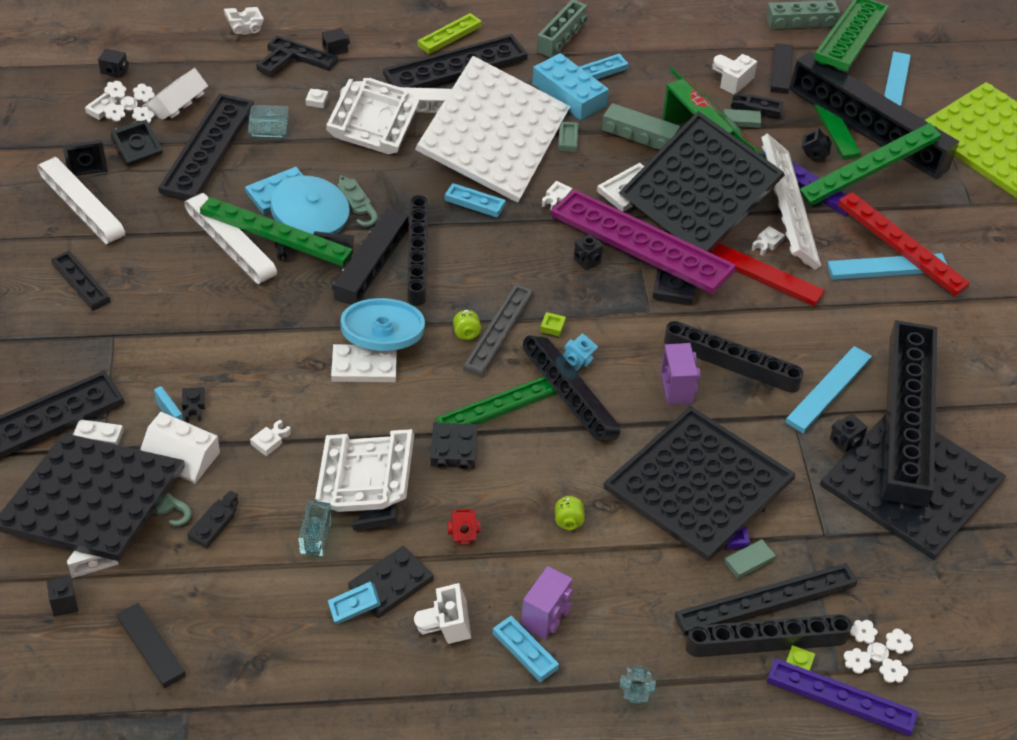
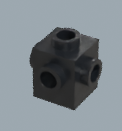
M820 128L803 135L802 149L814 162L830 155L832 141Z
M591 234L580 238L575 242L574 260L585 270L594 267L602 261L603 244Z
M851 413L844 419H838L831 427L830 440L834 445L847 452L851 448H857L862 443L868 427Z

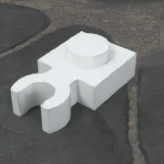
M555 181L546 191V196L542 199V207H545L546 204H551L550 210H552L557 203L561 202L572 192L573 188Z
M768 226L758 235L757 240L753 242L752 251L760 248V255L763 256L766 254L767 248L773 251L784 241L785 235Z
M279 420L275 422L273 429L270 430L268 427H265L250 439L251 445L267 456L282 444V438H286L291 434L290 427L287 426L285 429H281L283 423Z

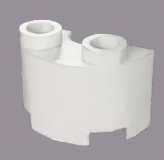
M248 7L243 12H237L236 8L224 9V15L235 34L246 35L260 31L264 18L258 7Z

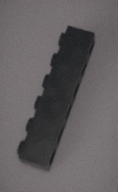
M387 208L383 215L378 217L376 225L371 227L366 239L361 241L357 252L352 254L348 265L343 267L341 275L338 279L334 280L332 290H334L335 300L352 305L363 298L409 230V217L407 214Z

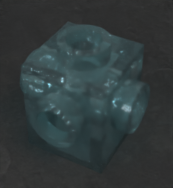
M633 665L632 668L627 667L626 675L621 674L619 689L624 690L623 699H628L632 703L648 702L649 694H654L656 679H652V671H648L647 667ZM633 680L641 681L642 683L640 685H636L633 683Z

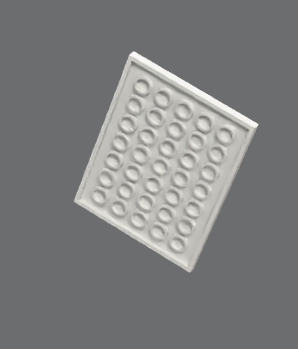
M472 56L418 142L415 150L518 203L570 106Z

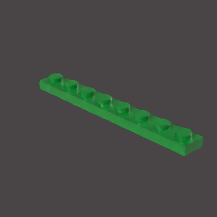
M928 123L801 188V196L809 206H812L941 140V134L931 123Z
M209 197L200 207V214L342 267L352 256L351 248Z

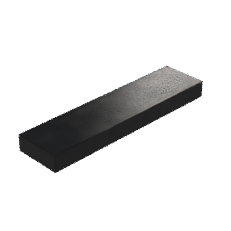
M277 35L267 45V49L272 52L281 47L292 52L294 59L330 71L338 62V56Z
M775 43L771 92L786 94L789 92L792 45Z
M70 251L51 259L52 265L92 311L111 302L107 293Z
M139 603L116 614L117 619L163 688L186 676L184 669Z

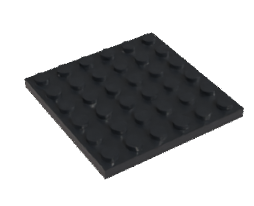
M698 111L622 188L619 194L667 233L707 252H711L785 174L781 169Z
M690 406L603 484L606 491L709 562L795 479V473Z
M885 414L865 435L862 443L857 448H852L823 477L820 486L934 560L1001 485L1006 475L935 431L934 492L928 507L882 500Z
M63 433L0 513V532L119 562L185 468L184 460Z

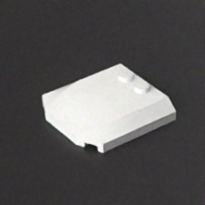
M363 78V81L354 82L353 79H349L326 125V130L335 138L385 154L397 153L419 106V100L411 98L409 92L403 88L375 79Z
M413 430L390 431L391 437L349 439L348 434L326 435L315 497L317 503L337 512L384 509L406 499L414 441Z

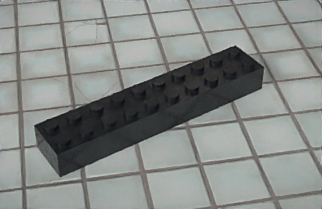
M808 52L796 61L789 89L811 103L838 116L845 124L881 146H885L928 124L927 121L845 72L837 70L829 64H820L817 60L813 59L815 54ZM935 127L941 134V140L904 158V160L937 180L950 169L959 141Z
M895 320L889 343L882 500L928 507L934 492L937 327L898 320Z

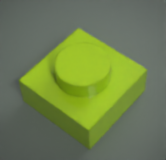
M546 312L540 326V332L560 337L566 323V317Z
M792 645L786 662L810 671L815 653Z

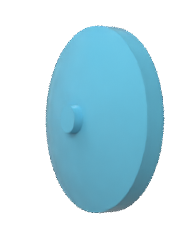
M294 176L280 182L272 193L270 209L275 221L310 234H314V231L339 233L347 223L349 216L347 198L338 187L324 179L314 176Z
M374 298L359 301L345 309L341 315V332L344 337L351 343L370 350L392 351L409 347L421 339L425 330V319L422 313L414 306L395 299Z

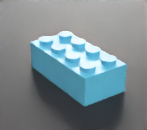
M561 53L533 67L532 84L549 96L569 105L568 112L580 121L607 106L609 89Z

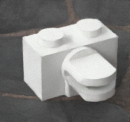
M744 54L740 55L735 61L723 55L715 56L712 69L722 74L720 88L732 94L738 93L754 79L757 61Z
M459 583L437 588V601H434V607L418 611L414 616V622L422 635L442 630L448 644L471 639L467 601Z

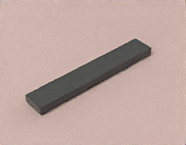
M517 284L513 286L463 365V371L480 377L484 376L531 300L534 290Z

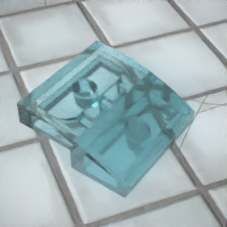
M251 105L248 136L286 137L289 106Z

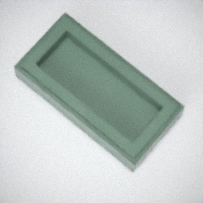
M724 109L723 111L738 127H761L760 111Z
M561 122L558 151L577 152L578 123Z
M761 539L726 557L724 563L735 577L740 579L774 561L776 555Z

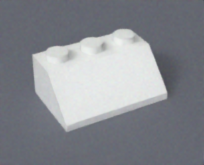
M194 68L155 95L153 99L146 102L141 108L147 107L148 110L154 113V116L162 120L168 116L172 119L180 113L179 108L185 109L192 104L191 99L193 97L198 99L204 94L203 90L208 85Z
M160 412L148 426L140 449L184 460L185 468L178 477L196 484L220 454L217 435L163 412Z

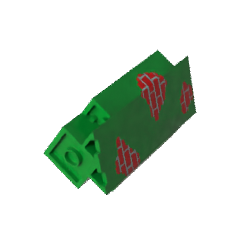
M670 66L669 71L678 80L667 84L662 120L677 125L690 120L699 111L767 159L766 154L695 83Z

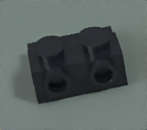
M147 119L138 120L131 125L120 126L111 131V140L127 166L163 153Z
M433 422L431 466L440 469L447 467H457L462 470L475 468L477 424Z

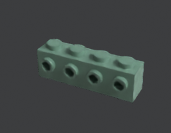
M571 0L537 35L536 52L550 58L559 53L561 48L569 42L570 38L577 34L578 30L586 24L588 20L586 15L587 5Z
M835 0L768 3L766 19L770 29L834 27L838 22L840 11Z
M613 103L603 115L602 122L603 131L659 150L680 130L679 125Z

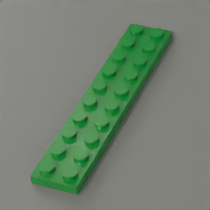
M853 0L817 49L813 59L823 65H832L837 70L848 71L887 13L889 6L873 0Z

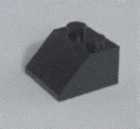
M102 140L62 145L66 166L75 176L108 172Z

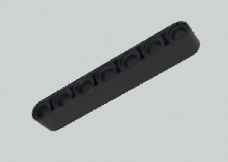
M415 195L410 200L407 299L413 306H420L426 301L428 200L423 195Z
M671 321L666 326L665 344L690 343L692 352L696 353V358L786 392L793 393L800 389L804 372L798 365L678 321Z
M526 336L523 341L524 352L595 440L600 441L616 440L620 435L619 424L549 338L545 336Z
M836 614L693 626L688 633L686 650L691 656L707 657L791 650L792 645L801 649L841 646L849 638L852 621L845 615Z

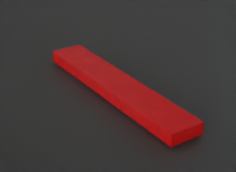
M721 243L710 252L735 264L737 272L814 307L824 295V289Z

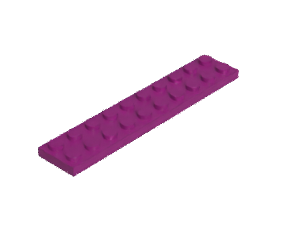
M575 189L551 210L552 217L587 234H591L593 237L711 294H714L736 271L735 264Z

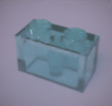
M307 501L298 537L301 555L323 557L332 521L331 503Z

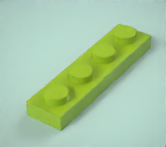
M469 13L419 39L418 47L431 54L482 27V21Z

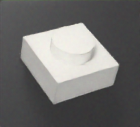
M310 89L306 98V106L324 108L328 99V91Z

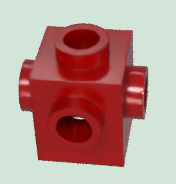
M474 509L451 510V521H447L448 535H452L453 541H457V544H470L471 540H477L476 533H480V519H476ZM467 525L465 529H460L461 526Z

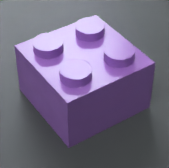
M690 343L665 344L660 374L667 405L693 403L694 395L698 393L697 381L700 380L699 367L696 368V353L692 352Z
M547 566L523 599L521 626L545 640L551 632L555 633L560 625L561 617L563 615L567 616L572 607L570 599L574 592L572 589L573 579Z

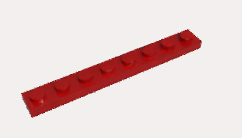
M851 192L839 200L838 206L953 296L956 297L969 287L970 282L855 193Z

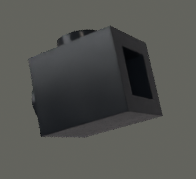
M342 28L321 32L322 47L325 52L333 55L348 52L350 39Z
M105 48L98 58L100 74L121 78L124 72L128 70L129 62L125 52Z
M57 577L48 580V596L54 617L78 612L72 577Z

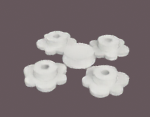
M120 81L107 83L104 92L113 99L116 97L122 98L121 105L111 103L103 108L107 119L118 122L121 118L125 117L124 111H133V119H136V121L147 119L148 123H151L154 113L148 110L147 107H137L138 103L136 101L148 102L149 99H153L155 94L152 92L151 87L139 84L137 88L133 89L135 93L133 98L130 96L124 97L126 87L122 86Z
M856 620L850 634L855 637L857 642L861 643L864 641L870 645L867 648V652H861L858 648H854L853 651H846L844 653L845 666L849 669L852 668L855 673L861 674L864 672V669L868 670L870 668V660L874 663H882L879 672L884 675V680L888 683H893L894 681L901 683L904 679L903 677L907 676L908 669L905 666H901L900 660L893 661L889 659L888 649L895 650L898 654H903L904 651H911L913 648V644L910 642L911 636L904 634L900 629H894L892 633H887L886 646L878 642L873 643L875 640L874 636L878 633L873 628V623L869 620H864L863 622Z

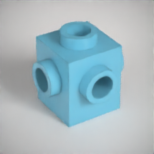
M582 333L575 341L570 339L563 349L566 351L563 357L572 368L578 371L582 366L587 367L594 359L592 355L598 346Z

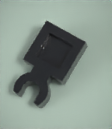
M204 387L182 388L183 411L185 410L186 422H189V417L192 415H196L198 421L202 420L201 410L205 409Z

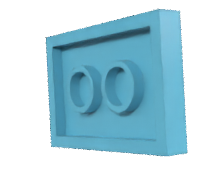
M297 167L245 186V193L261 213L265 215L271 212L270 202L275 187L285 179L304 175Z

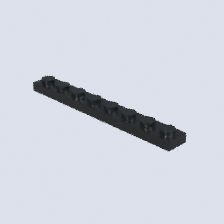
M845 563L675 612V619L683 635L687 636L693 626L732 623L856 587L858 581L848 564Z

